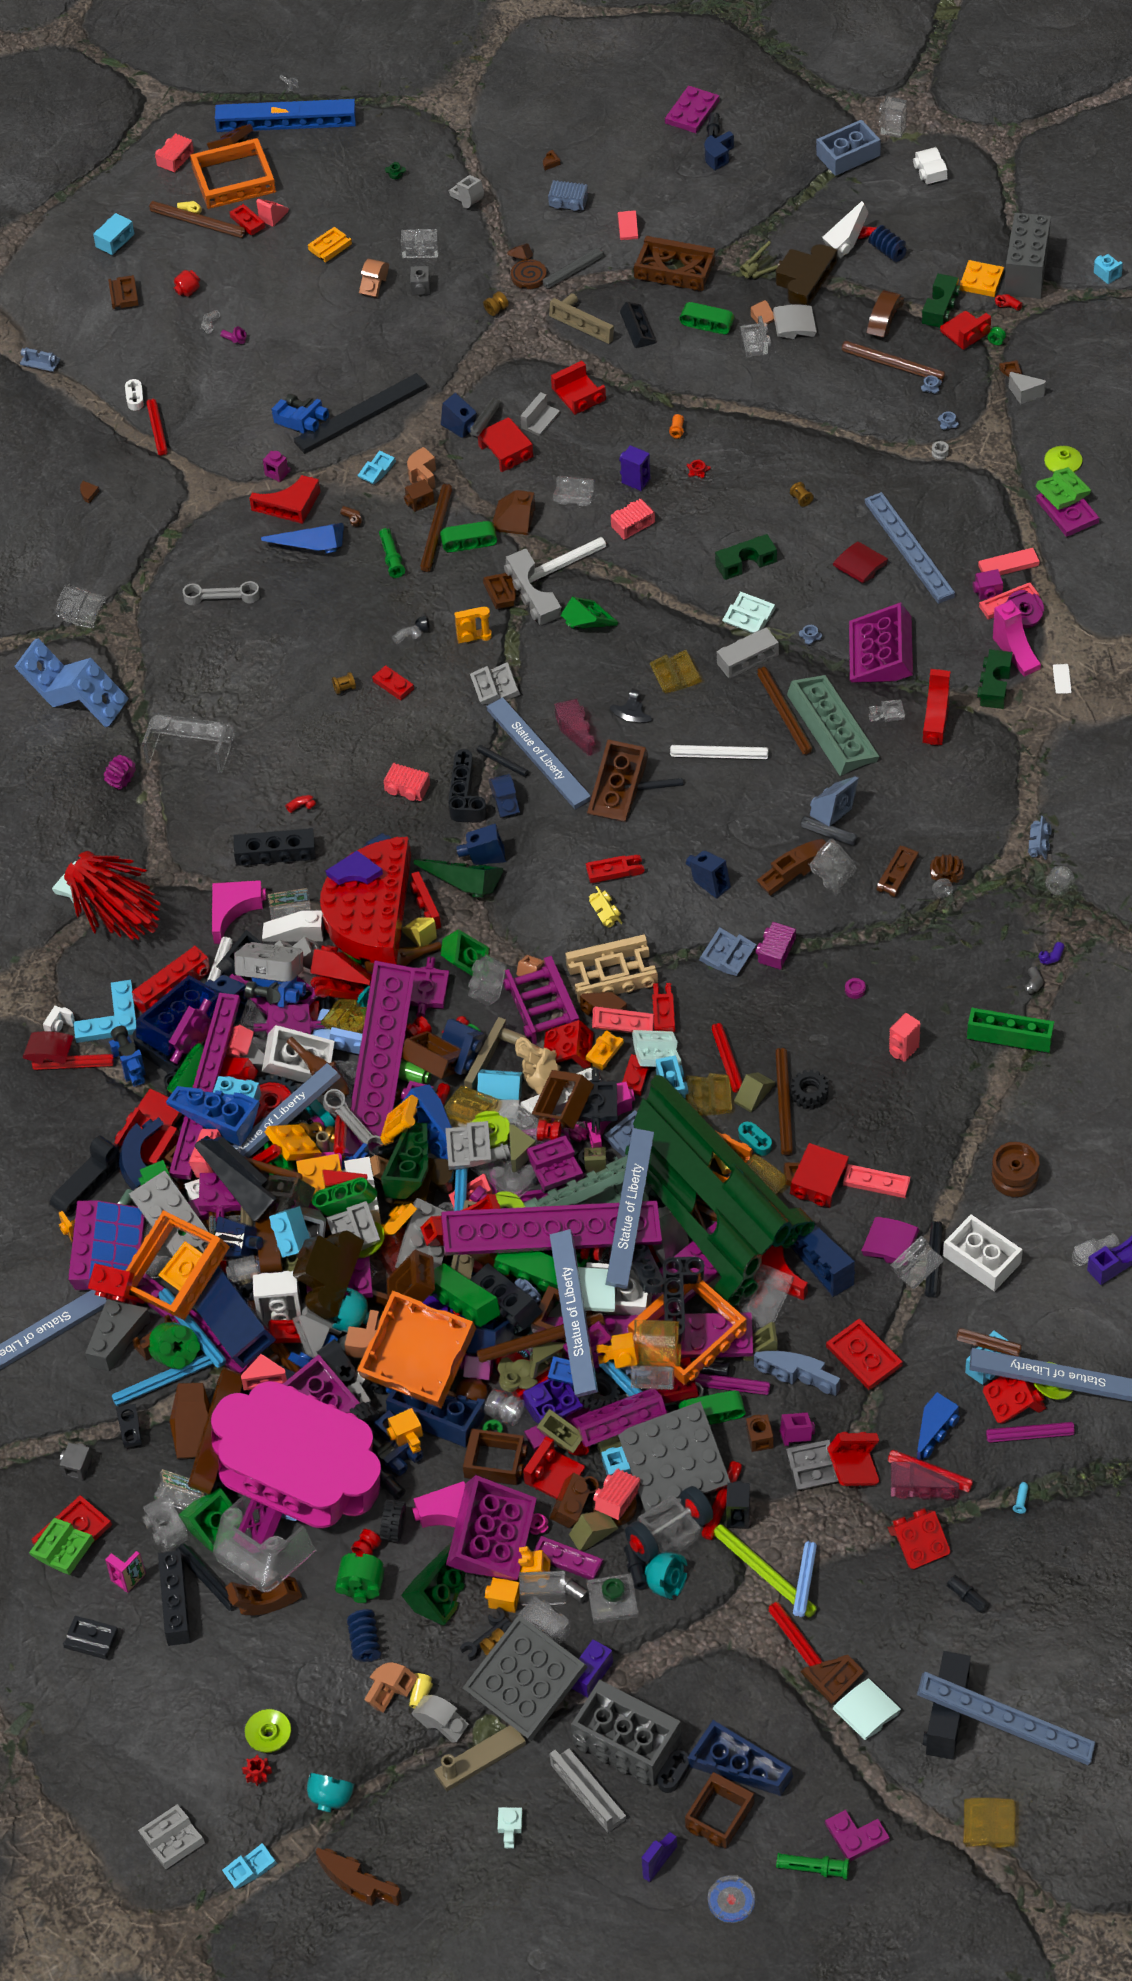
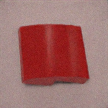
M151 1088L137 1107L145 1116L153 1120L159 1117L164 1123L163 1125L168 1128L170 1125L174 1127V1124L182 1115V1113L166 1104L169 1097Z

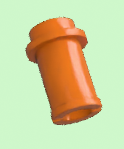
M679 414L673 416L672 426L669 428V433L673 438H680L684 433V417Z

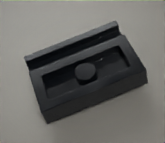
M74 1616L63 1646L69 1650L107 1659V1654L114 1643L118 1628Z

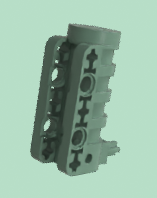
M628 1155L619 1159L616 1156L613 1158V1162L605 1165V1169L597 1173L593 1170L587 1173L584 1179L577 1182L575 1179L566 1183V1187L557 1191L554 1188L547 1192V1196L538 1200L534 1197L523 1204L525 1207L619 1203ZM644 1189L642 1201H649L648 1195Z

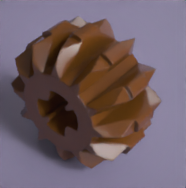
M942 854L941 857L935 856V859L931 860L930 864L931 879L935 880L936 883H943V885L946 883L952 885L953 882L958 883L964 875L963 860L951 854Z

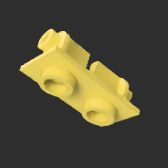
M596 886L598 893L591 894L589 902L598 913L597 915L603 925L610 928L614 925L615 921L622 924L619 915H621L620 911L615 905L612 906L610 903L612 900L611 896L606 890L602 892Z

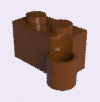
M572 1473L567 1477L549 1519L567 1528L578 1522L586 1499L599 1488L597 1479L592 1476L584 1478L576 1473Z

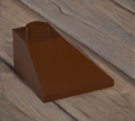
M515 490L500 499L492 522L494 523L495 531L528 535L536 508L534 492Z

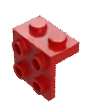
M964 311L940 326V332L964 350L990 333L991 316L985 313L979 318H975L968 311Z
M94 1264L88 1289L94 1290L96 1296L132 1305L137 1303L144 1304V1300L129 1295L135 1273Z
M1000 1376L983 1388V1393L993 1415L1000 1424H1004L1028 1407L1038 1413L1046 1409L1043 1403L1045 1398L1033 1382Z
M841 1432L836 1435L827 1447L840 1485L875 1486L878 1484L879 1478L870 1455L871 1450L879 1442L877 1433Z
M926 1508L913 1512L914 1516L906 1519L904 1516L892 1521L894 1525L887 1527L890 1535L897 1537L907 1565L911 1569L920 1567L950 1553V1548L936 1512L926 1511Z

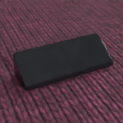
M625 302L620 310V314L634 347L640 348L655 344V337L641 304Z

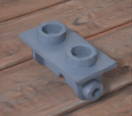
M28 347L21 350L23 358L20 365L54 372L60 361V358L54 355V353L43 351L38 353L37 350L29 349Z
M1041 816V821H1034L1031 824L1030 839L1034 840H1029L1028 853L1031 857H1037L1042 854L1046 860L1047 852L1050 850L1049 835H1051L1052 829L1050 823H1047L1045 818Z

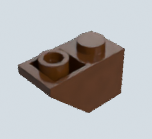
M613 992L583 993L580 995L582 1011L587 1015L590 1014L592 1017L594 1007L627 1010V1003Z

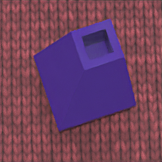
M547 1379L523 1391L524 1406L538 1424L549 1409L564 1418L583 1408L582 1403L575 1396L571 1386L566 1383Z

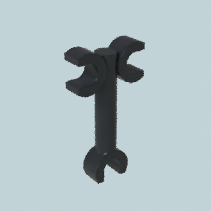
M497 1608L499 1618H493L490 1614L488 1615V1621L493 1625L491 1629L473 1643L465 1642L461 1645L460 1650L462 1653L466 1650H472L468 1655L469 1661L476 1659L477 1650L481 1648L479 1643L484 1638L491 1637L492 1632L497 1628L505 1633L513 1623L505 1617L502 1608Z

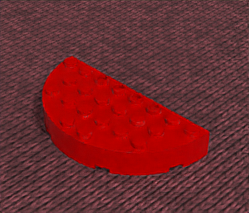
M394 837L357 850L382 868L383 875L369 884L361 881H350L338 885L329 877L326 878L323 884L320 904L325 929L329 934V938L340 950L356 959L364 958L370 960V963L379 961L397 965L411 862V849L408 837Z

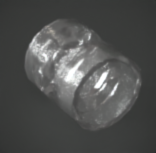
M495 1388L487 1398L484 1414L494 1419L500 1417L502 1422L514 1426L523 1412L524 1400L513 1395L508 1397L506 1392Z

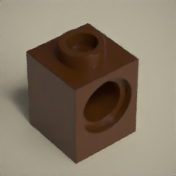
M425 479L405 487L404 501L407 506H411L414 512L435 504L433 490Z
M768 1414L753 1415L750 1418H746V1431L751 1452L772 1449L773 1434ZM762 1430L763 1432L757 1433L755 1431Z

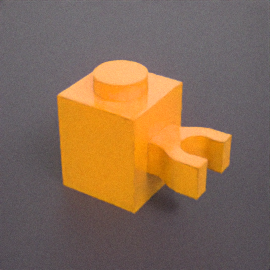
M632 1332L612 1335L611 1346L604 1344L596 1345L597 1354L605 1353L604 1355H598L599 1364L614 1359L615 1369L637 1365Z
M410 1408L388 1418L389 1428L386 1430L391 1441L395 1440L399 1447L408 1443L413 1454L421 1451L418 1438L423 1436L422 1426L413 1409Z
M528 1546L520 1547L519 1552L522 1555V1559L518 1561L521 1566L518 1577L524 1584L550 1580L551 1560L543 1550L531 1551Z
M492 1578L491 1586L487 1585L485 1590V1599H488L489 1608L497 1609L500 1607L504 1611L516 1612L520 1597L519 1582L509 1579Z

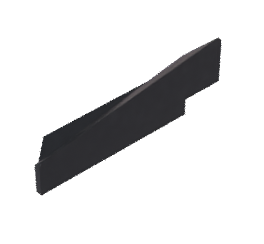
M205 1136L196 1142L195 1148L254 1222L272 1211L277 1198L265 1189L268 1180L224 1137L210 1139L209 1136Z

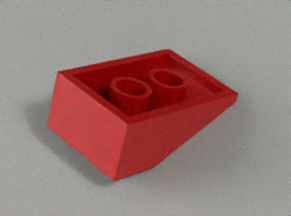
M322 945L320 949H314L310 973L366 985L371 984L372 974L346 953L338 951V947Z

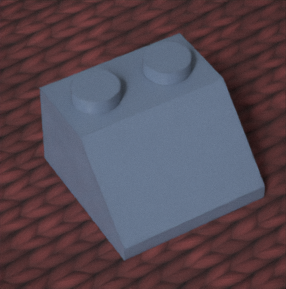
M854 776L836 782L831 787L826 788L818 797L815 796L810 804V816L830 827L852 809L859 778Z

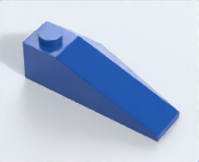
M343 523L268 535L261 537V540L313 550H325V553L337 551L336 548L342 546L344 525Z
M430 1084L412 1088L404 1100L411 1094L418 1098L417 1112L414 1115L416 1123H427L428 1148L431 1149V1153L437 1158L448 1159L446 1128L452 1127L441 1099Z
M177 1086L167 1099L166 1104L206 1129H218L221 1136L227 1141L241 1147L253 1129L260 1102L242 1093L234 1092V1095L223 1094L222 1091L217 1090L214 1093L205 1092L199 1088Z

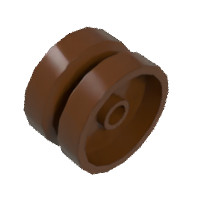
M1008 1142L1001 1145L995 1151L992 1158L991 1176L992 1183L999 1192L1010 1197H1022L1035 1189L1038 1182L1040 1165L1039 1156L1035 1149L1022 1142Z

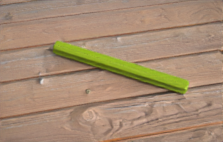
M718 1525L714 1529V1535L794 1605L797 1589L724 1525ZM809 1600L807 1601L805 1615L812 1617L816 1613L817 1608Z

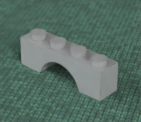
M523 549L506 556L504 570L508 576L512 577L514 588L522 594V601L525 605L529 606L532 618L537 620L540 626L560 618L561 606L553 592L538 591L529 582L530 577L535 572V562L528 550Z

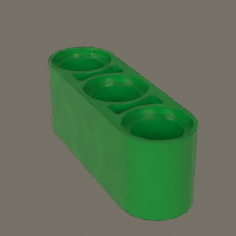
M693 302L685 304L679 317V321L684 326L718 334H727L735 319L734 314L729 310Z
M490 521L446 527L440 532L443 549L446 552L489 547L497 542L495 526Z
M201 1043L196 1044L191 1049L169 1083L167 1090L171 1094L177 1086L193 1088L204 1049Z
M359 1177L317 1191L312 1197V1204L323 1215L333 1216L347 1211L346 1208L365 1201L370 1204L377 1197V1190L365 1178Z
M736 1390L684 1400L678 1406L681 1409L701 1401L709 1425L740 1419L746 1414L741 1393Z

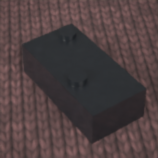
M943 1651L938 1677L967 1689L970 1677L971 1656ZM933 1702L928 1731L924 1732L922 1745L926 1746V1755L954 1760L962 1713Z

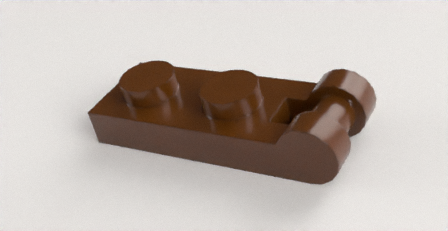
M900 845L881 877L876 890L882 893L885 891L890 896L896 898L901 886L918 859L919 852ZM888 881H890V882H893L894 884H893V885H889V884H887V883H888Z

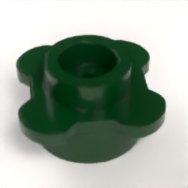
M393 162L389 167L385 168V172L389 173L391 179H399L406 172V168L400 166L399 162Z

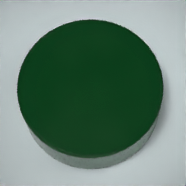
M610 1578L603 1583L602 1595L604 1599L609 1602H617L623 1598L625 1588L621 1580Z

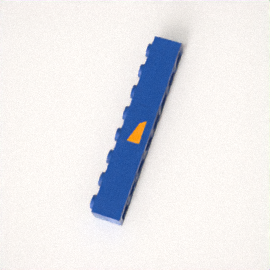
M355 99L216 105L217 132H230L248 124H251L253 131L356 126Z

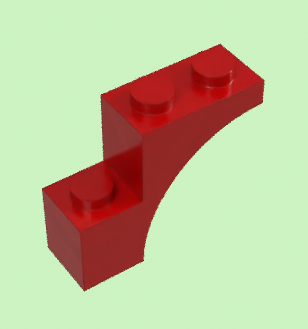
M488 1194L479 1202L463 1210L500 1209V1205L495 1194ZM431 1216L420 1227L426 1245L444 1246L441 1216Z

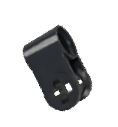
M335 1339L317 1351V1354L321 1356L340 1380L349 1381L354 1377L355 1368ZM341 1366L348 1367L346 1376L339 1374L342 1371Z

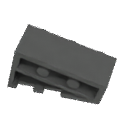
M107 1299L85 1352L88 1366L110 1371L126 1352L125 1349L133 1339L138 1337L139 1332L144 1326H148L151 1322L148 1308Z

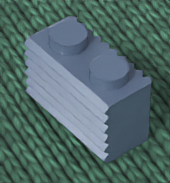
M554 180L548 195L549 206L557 209L567 208L573 211H584L588 198V185Z

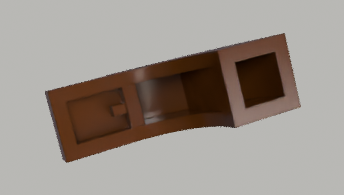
M883 290L874 305L866 333L880 337L888 335L894 314L904 304L905 298L901 297V294Z
M282 1574L262 1585L246 1586L231 1582L225 1587L232 1606L239 1607L241 1615L252 1616L271 1613L294 1603L302 1597L296 1579Z

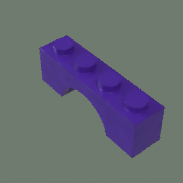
M1132 1236L1117 1247L1107 1248L1104 1246L1088 1257L1087 1271L1100 1285L1132 1266Z

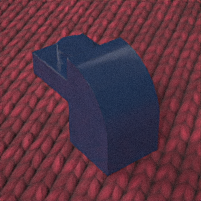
M728 131L717 138L710 135L705 140V161L714 171L729 163V150L734 148L733 133Z
M510 774L488 779L492 796L496 800L499 816L503 817L519 813L515 795L516 791Z

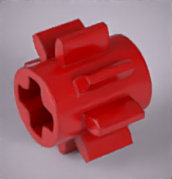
M258 1755L252 1759L247 1758V1767H242L243 1774L246 1775V1782L252 1781L256 1786L259 1783L268 1782L267 1774L272 1773L271 1767L268 1766V1759L262 1760Z

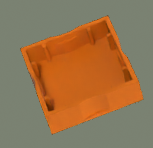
M392 1291L381 1315L377 1332L369 1342L357 1371L362 1378L442 1408L476 1327L473 1321L444 1310L433 1309L421 1301Z

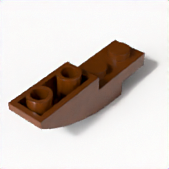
M823 839L802 844L770 863L772 868L758 878L757 883L771 896L801 873L803 876L808 874L834 854L835 851Z
M317 1847L316 1856L318 1863L329 1878L349 1895L373 1906L376 1898L396 1906L399 1905L402 1896L400 1888L395 1883L390 1881L382 1882L369 1873L362 1874L361 1864L355 1858H344L331 1849L326 1848L323 1850Z

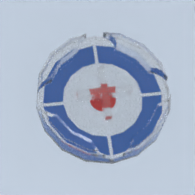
M728 1875L721 1877L715 1881V1884L708 1891L709 1909L717 1919L723 1922L736 1923L743 1921L754 1909L755 1894L753 1887L739 1876Z

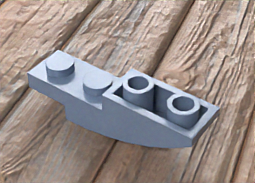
M762 1351L754 1354V1367L762 1373H769L775 1376L781 1382H788L793 1385L798 1378L802 1383L811 1384L826 1394L830 1393L836 1396L840 1391V1378L825 1371V1362L802 1354L784 1351Z

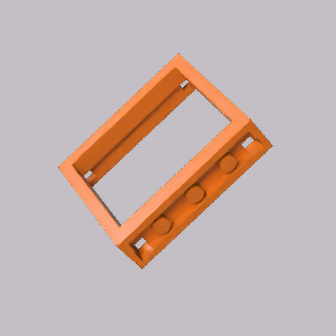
M258 138L190 155L192 169L207 209L276 193L274 178ZM258 155L265 177L213 190L208 189L201 168Z
M163 1210L126 1271L135 1273L129 1293L185 1321L230 1246L221 1238ZM176 1227L209 1244L170 1305L136 1287L170 1232Z
M703 1280L696 1284H683L684 1296L693 1289L733 1326L686 1369L681 1368L643 1333L664 1314L663 1294L628 1324V1333H633V1339L684 1385L689 1381L695 1380L705 1366L709 1367L720 1352H726L731 1342L736 1338H741L747 1330V1319ZM670 1289V1290H668V1291L671 1292V1293H677V1292H678L677 1289Z

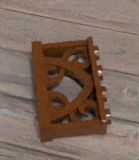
M646 236L638 259L634 264V278L703 291L712 266L715 264V248ZM677 259L681 260L685 266L671 270L663 262ZM695 270L699 271L701 275L696 274Z

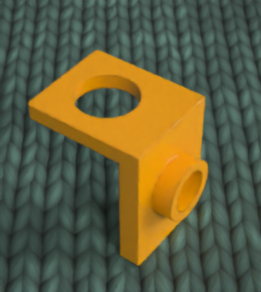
M61 1211L59 1212L61 1221L59 1228L64 1235H68L73 1243L75 1219L70 1222L64 1212Z

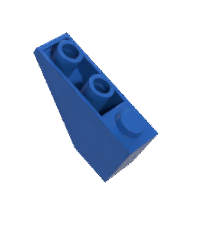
M938 1392L924 1407L917 1449V1459L919 1460L927 1459L932 1454L935 1444L943 1441L947 1434L946 1431L950 1426L954 1427L960 1418L958 1415L959 1406Z

